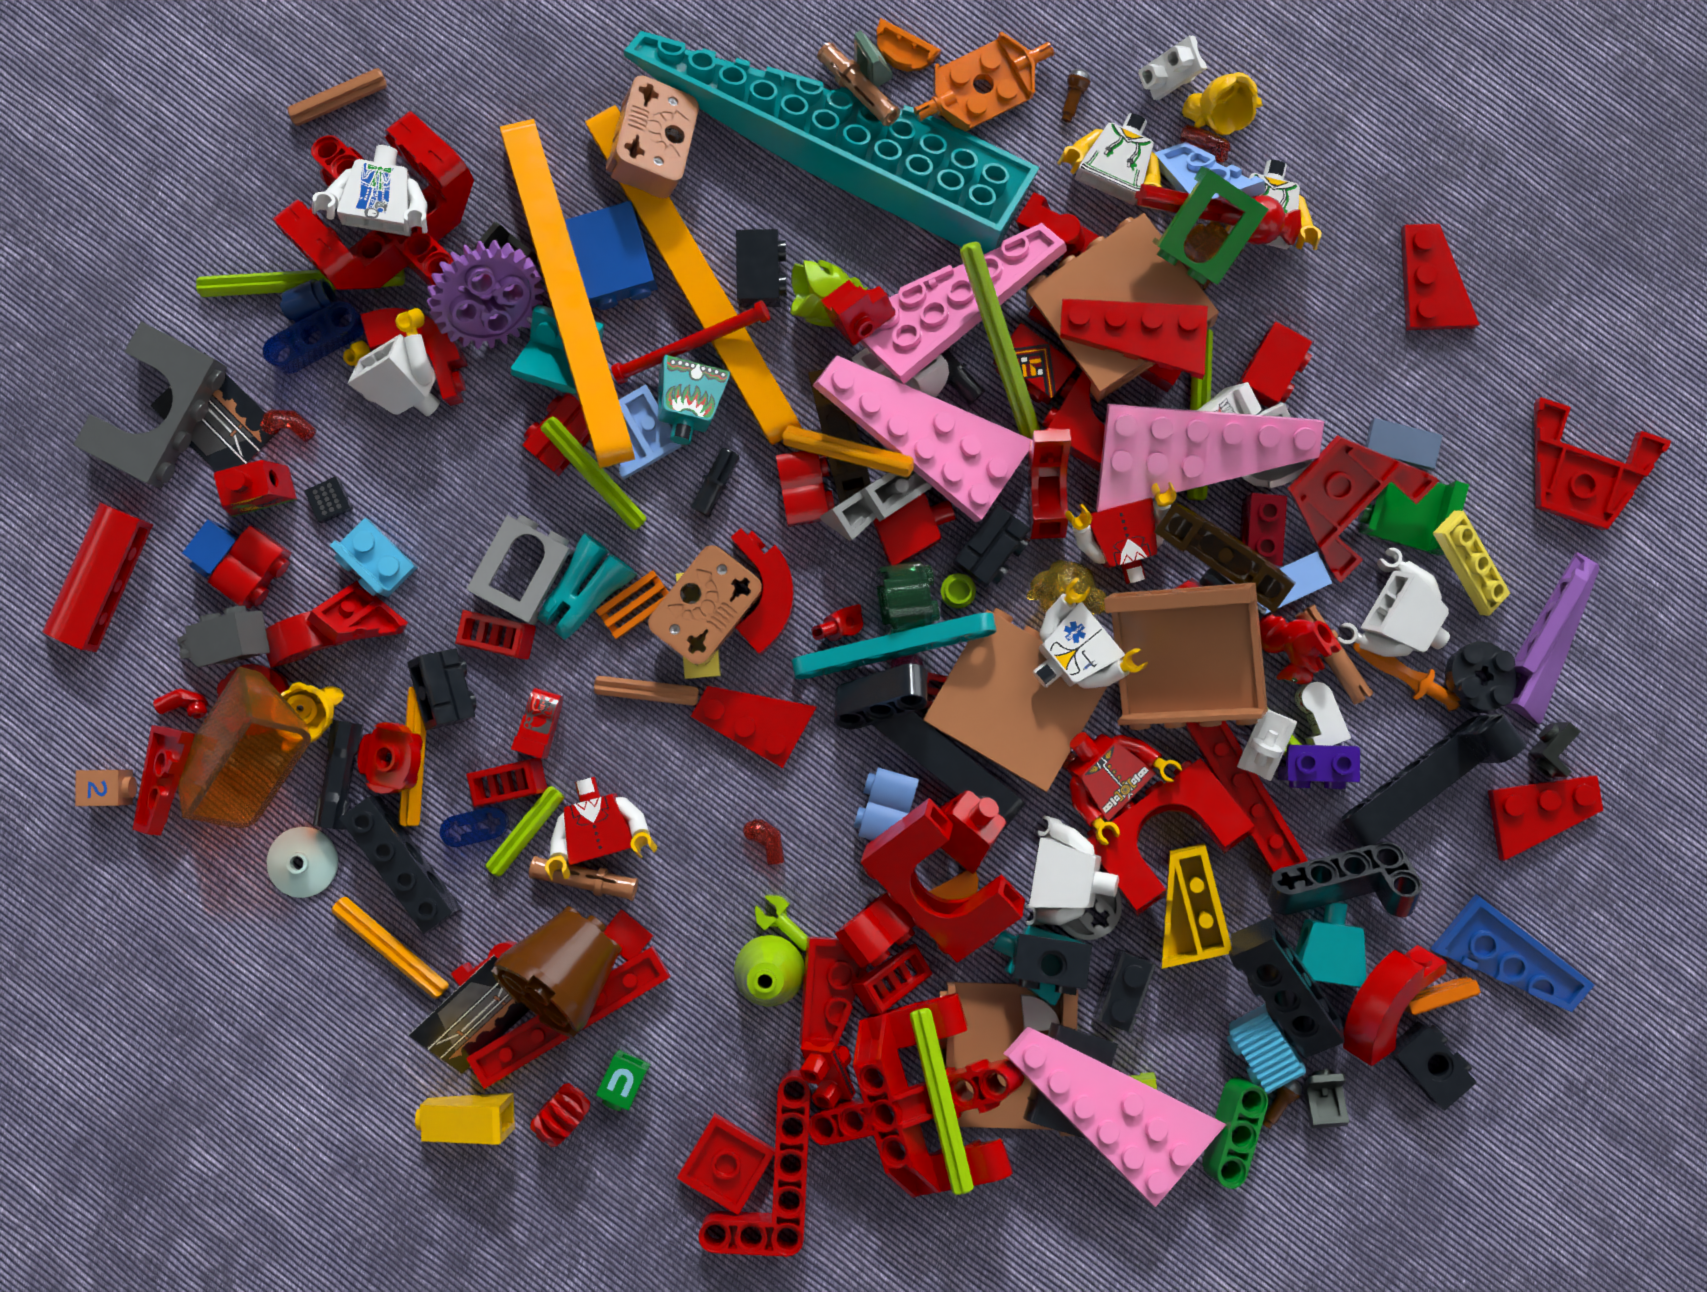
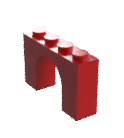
M1155 364L1139 375L1165 392H1168L1182 371L1177 369L1171 371L1158 367L1159 364ZM1082 371L1077 380L1070 377L1060 396L1065 398L1059 410L1052 407L1042 425L1047 427V429H1070L1071 445L1069 454L1100 472L1105 425L1098 420L1091 408V381Z
M1201 758L1194 763L1188 760L1181 764L1182 771L1176 768L1173 772L1175 776L1171 778L1174 782L1163 783L1158 781L1145 791L1146 797L1136 804L1133 801L1125 804L1116 813L1118 817L1111 821L1118 826L1120 830L1119 837L1117 838L1112 830L1108 828L1102 829V835L1109 842L1108 845H1102L1097 841V829L1095 827L1087 833L1089 837L1087 840L1093 845L1094 854L1101 856L1100 867L1105 873L1119 876L1118 891L1137 916L1166 896V888L1144 861L1137 846L1139 834L1151 818L1170 811L1188 814L1204 827L1224 854L1254 832L1253 823Z
M928 798L868 843L860 863L863 865L867 875L872 879H877L887 890L892 901L903 906L911 915L917 927L925 929L935 940L938 948L944 954H949L958 963L1020 920L1023 916L1025 898L1002 874L973 895L957 900L938 897L921 884L915 867L949 841L954 824Z

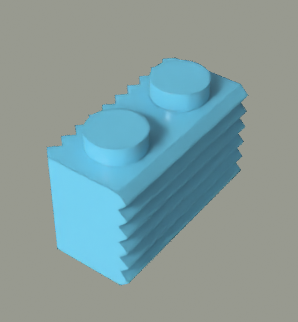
M1265 1004L1229 1023L1230 1035L1227 1036V1040L1237 1056L1242 1054L1250 1065L1246 1067L1250 1079L1255 1085H1262L1267 1094L1306 1074L1304 1062L1295 1048L1287 1041L1279 1022L1272 1020Z

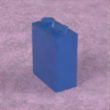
M631 201L565 220L592 309L596 307L599 310L610 309L617 306L620 300L630 297L632 300L644 299L652 294L651 291L658 290L637 215Z

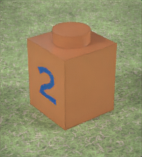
M133 769L76 770L75 806L133 805V798L137 793V781L133 777Z

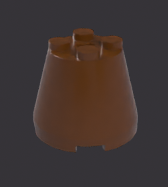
M566 906L563 911L501 954L491 972L496 981L517 1003L522 1001L528 1009L540 1016V1022L562 1035L574 1037L587 1024L615 961L622 952V948L604 934L606 926L599 919L592 915L585 919L574 908Z

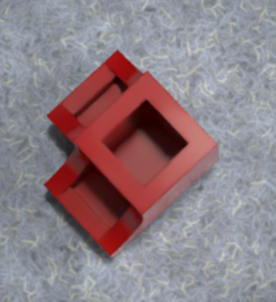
M848 280L821 300L830 321L853 346L862 339L869 337L877 328L896 315L887 293L880 286L864 290L861 286L856 287Z

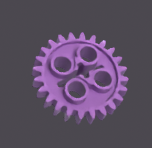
M496 240L492 241L489 249H485L481 241H478L475 251H471L467 245H463L464 255L461 257L451 252L450 255L453 262L448 264L441 261L439 264L443 274L432 273L431 276L436 285L427 287L431 298L427 299L431 309L430 314L442 334L448 333L451 342L459 339L462 347H466L472 340L476 349L481 347L483 341H487L489 347L493 348L495 339L500 338L504 344H507L508 334L511 333L517 338L520 336L517 329L519 326L531 327L527 317H532L534 306L543 304L539 294L544 292V288L539 282L542 278L530 257L526 258L521 249L514 252L510 243H506L501 249Z

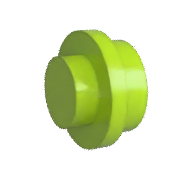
M952 574L944 580L941 586L942 599L952 608L961 609L967 607L972 603L976 595V587L973 580L965 574Z

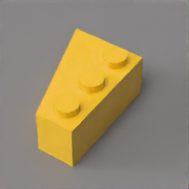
M1205 843L1170 850L1161 958L1162 969L1229 954L1232 946Z

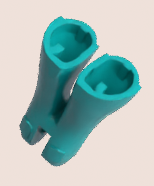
M584 533L580 538L567 570L542 605L537 617L548 626L558 617L565 606L568 607L569 610L554 630L564 640L574 634L608 596L628 584L638 575L625 562L615 555L609 554L610 551L587 533ZM608 555V557L605 559L599 570L596 572V574L592 577V579L589 581V583L578 596V592L584 581L591 574V572L601 563V561Z

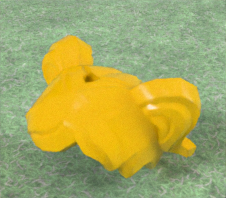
M1237 72L1214 79L1203 93H1194L1188 96L1184 102L1182 113L1184 117L1194 121V126L1197 128L1207 125L1217 134L1230 135L1234 131L1242 130L1248 126L1255 118L1256 108L1263 106L1262 99L1257 95L1255 82L1248 75Z
M296 682L290 686L289 690L281 693L275 699L271 710V718L280 733L284 735L282 743L285 751L289 753L298 752L304 744L312 743L322 736L324 731L332 724L334 707L345 696L342 689L334 686L318 689L312 685ZM298 705H302L303 709L297 710L296 707Z

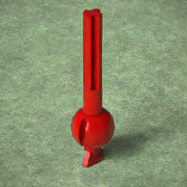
M1142 183L1140 191L1135 193V199H1138V206L1177 214L1190 193ZM1268 195L1252 197L1269 210L1247 242L1253 245L1268 244L1280 236L1287 245H1294L1302 228L1301 210L1294 209L1285 214L1278 200ZM1212 198L1199 219L1235 226L1244 212L1227 201Z

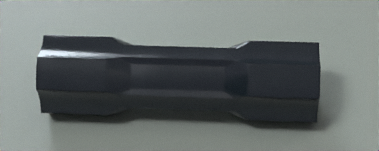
M339 720L332 721L327 743L329 754L322 792L317 798L313 820L314 826L345 830V826L339 818L349 811V789L364 724Z

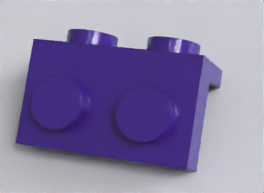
M1288 745L1286 766H1278V780L1289 781V788H1311V781H1324V788L1346 789V782H1360V748L1358 746Z

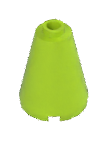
M764 935L749 941L740 950L734 965V977L740 992L749 1001L760 1006L773 1007L788 1002L798 993L803 984L805 966L802 954L790 941L782 936ZM761 975H769L772 981L763 979Z

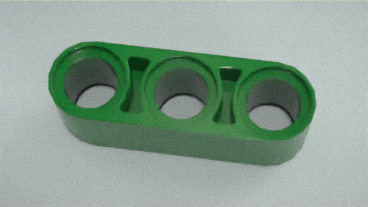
M1242 1077L1230 1079L1223 1088L1215 1119L1225 1123L1226 1126L1205 1149L1202 1161L1206 1174L1228 1189L1240 1187L1247 1178L1268 1106L1266 1092ZM1249 1092L1247 1100L1242 1103L1244 1094ZM1238 1127L1237 1134L1231 1138L1233 1130ZM1228 1162L1226 1170L1221 1173L1223 1165Z

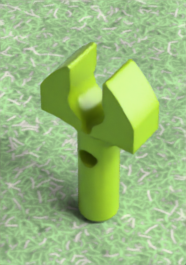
M765 895V898L775 905L778 917L766 915L756 905L755 916L757 923L764 930L769 926L778 927L801 950L806 951L807 935L787 917L786 908L790 903L780 895Z

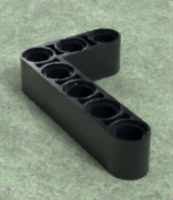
M1504 714L1474 716L1463 722L1351 808L1340 820L1361 847L1374 845L1479 763H1504L1523 751L1527 743Z

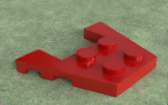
M1543 397L1536 399L1534 403L1536 509L1601 531L1609 529L1635 494L1634 490L1655 467L1654 464L1660 455L1667 451L1671 440L1639 431L1635 433L1627 461L1623 463L1561 442L1560 440L1571 407Z
M1337 435L1320 453L1319 458H1315L1287 490L1330 572L1341 583L1363 559L1339 538V535L1391 482L1417 505L1440 480L1425 471Z

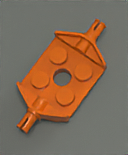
M1000 32L996 40L941 67L937 63L933 71V97L931 100L914 107L915 116L921 122L923 119L937 113L938 116L942 115L954 127L968 131L1032 99L1035 93L1036 65L1038 62L1054 56L1053 47L1050 48V42H1046L1033 50H1027L1025 46L1004 32ZM980 79L986 80L990 83L992 90L985 94L979 93L975 90L973 83Z

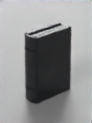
M1051 1022L1047 1035L1109 1067L1112 1066L1118 1043ZM1032 1085L1030 1096L1027 1097L1028 1102L1023 1119L1040 1126L1086 1139Z

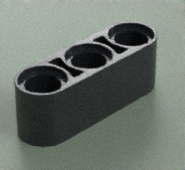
M904 664L839 685L835 689L834 723L840 728L853 730L925 708L927 706L928 671L925 667L918 664Z

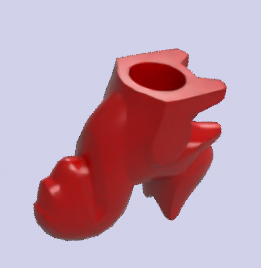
M1273 614L1259 620L1262 650L1272 654L1285 651L1290 660V663L1276 676L1278 680L1286 679L1301 685L1309 684L1313 680V673H1318L1319 669H1325L1320 655L1330 657L1332 653H1337L1342 649L1329 626L1321 621L1311 622L1297 619L1287 623L1282 616L1275 617Z

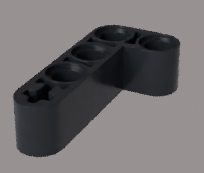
M1380 842L1276 870L1272 875L1267 902L1269 907L1276 913L1289 915L1375 892L1384 909L1389 914L1396 917H1407L1415 911L1422 890V882L1400 846L1391 842Z

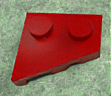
M357 580L311 610L307 618L312 625L334 643L401 634L408 624L405 619L376 595L373 596L367 592Z

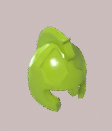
M804 260L803 265L795 263L791 274V284L796 298L791 305V314L803 317L806 322L814 325L834 327L821 300L848 280L856 287L861 286L864 290H867L868 287L864 288L858 278H849L840 267L823 260H818V264Z

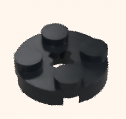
M1484 641L1470 643L1461 647L1448 659L1445 667L1446 685L1450 692H1455L1456 696L1460 699L1457 702L1463 708L1475 713H1487L1510 704L1513 700L1517 685V676L1514 668L1515 659L1510 652L1502 651L1492 643ZM1482 670L1485 673L1487 681L1484 682V686L1481 685V679L1475 677V672Z

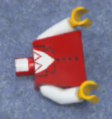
M1168 482V490L1164 493H1160L1157 483L1152 485L1151 491L1155 498L1154 502L1150 497L1090 513L1081 504L1082 512L1076 518H1074L1069 510L1066 511L1065 516L1073 526L1078 548L1092 561L1103 564L1104 567L1110 568L1121 565L1126 584L1146 579L1141 559L1156 555L1157 548L1163 544L1164 539L1154 533V531L1170 509L1171 504L1176 500L1177 494L1172 483Z
M591 777L575 782L580 803L564 807V813L558 817L551 838L550 859L545 865V870L550 881H553V873L557 869H562L564 879H568L570 877V870L566 863L567 860L569 865L629 848H632L639 858H643L640 851L644 845L649 844L653 852L657 851V845L649 836L650 833L644 814L627 798L618 797L616 793L600 797L596 778Z

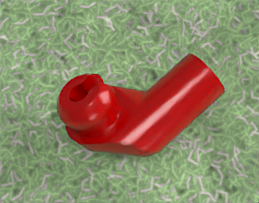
M179 688L154 699L153 705L155 710L162 715L182 707L187 709L189 717L193 716L194 719H200L207 714L206 707L208 706V701L202 694Z

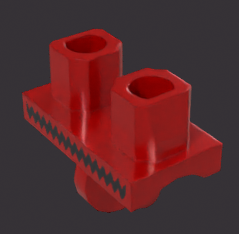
M805 1041L800 1048L805 1062L799 1071L804 1080L818 1086L811 1096L815 1105L832 1109L839 1098L852 1100L856 1091L846 1070V1067L852 1060L849 1049L842 1045L836 1047L833 1042L826 1044V1046L817 1047L811 1042Z

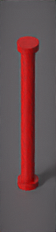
M762 300L756 302L752 309L623 365L618 362L611 366L612 374L618 384L628 382V377L661 364L665 355L677 357L758 321L762 323L769 321V311Z

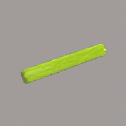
M552 416L547 419L540 427L541 431L631 529L636 530L646 521V516L611 477L602 468H599L598 463L556 417Z

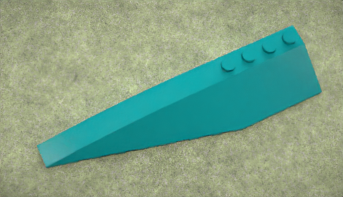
M640 31L624 50V56L659 82L693 96L701 110L777 156L960 247L967 243L978 242L981 245L983 254L997 249L1001 244L1040 168L933 116H929L920 122L917 116H915L914 108L904 105L903 110L900 109V115L892 125L883 126L881 121L857 97L853 96L849 89L843 87L834 90L823 88V82L768 66L766 71L750 67V61L736 58L734 63L716 58L715 51L704 48L696 51L685 49V43L644 31Z

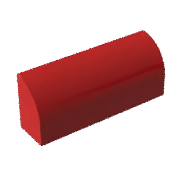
M99 502L42 632L80 650L97 652L153 524Z

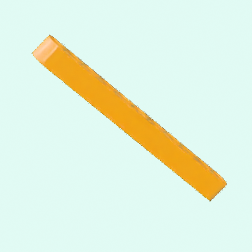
M616 105L585 121L588 130L606 161L611 152L612 140L620 117V111ZM619 182L703 329L737 315L670 197L658 198L643 190ZM745 327L711 342L727 371H730L731 378L771 446L783 440L782 435L787 426L802 428Z
M530 119L500 126L508 161L598 466L601 469L635 460L630 436L535 121Z

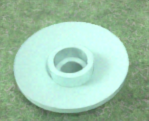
M296 827L283 832L274 840L267 855V871L273 884L281 892L297 898L314 896L325 890L333 881L338 869V854L333 842L326 834L311 827ZM297 856L303 860V867L300 870L296 869L293 865V860Z

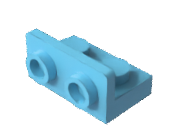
M364 518L341 542L334 540L330 544L337 552L334 559L347 571L353 568L362 577L358 581L359 584L373 596L378 593L389 597L418 568L367 518Z

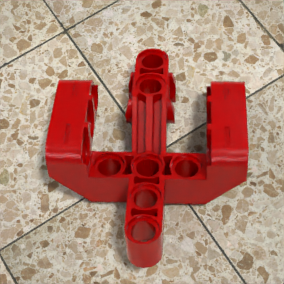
M408 111L385 130L387 134L385 139L391 147L398 151L397 154L430 184L422 190L428 204L426 213L427 233H422V227L420 226L411 227V236L372 230L348 249L331 227L327 228L317 213L312 214V208L308 209L303 201L300 202L296 199L272 218L291 243L336 289L380 288L407 266L428 286L436 285L431 275L432 273L443 274L439 263L441 261L448 264L453 262L450 254L438 241L461 223L474 178L460 156L411 111ZM332 135L319 138L311 148V154L321 168V179L327 187L346 169L352 168L355 160H364L353 147L350 146L348 148L339 138Z
M958 993L888 1009L881 1015L873 1014L860 1020L853 1068L862 1097L838 1102L834 1108H825L809 1119L810 1137L819 1145H831L874 1136L885 1174L912 1198L919 1195L949 1191L951 1186L942 1148L936 1152L928 1153L920 1123L934 1118L926 1082L908 1087L897 1049L917 1045L910 1013L918 1009L929 1008L931 1010L938 1039L967 1031L968 1024ZM982 1059L959 1069H955V1067L945 1068L957 1118H960L963 1112L978 1108L980 1114L1000 1106L1002 1100L1019 1090L1024 1082V1075L1009 1059L994 1062ZM878 1070L881 1072L883 1080L880 1078ZM997 1074L1004 1078L1006 1086L999 1082ZM966 1081L972 1086L974 1093L967 1088ZM888 1106L893 1110L894 1116L890 1113ZM858 1113L861 1115L863 1122L860 1120ZM1001 1138L981 1142L980 1139H977L964 1146L973 1186L996 1182L1013 1174L1004 1141ZM899 1142L903 1145L905 1152L901 1149Z

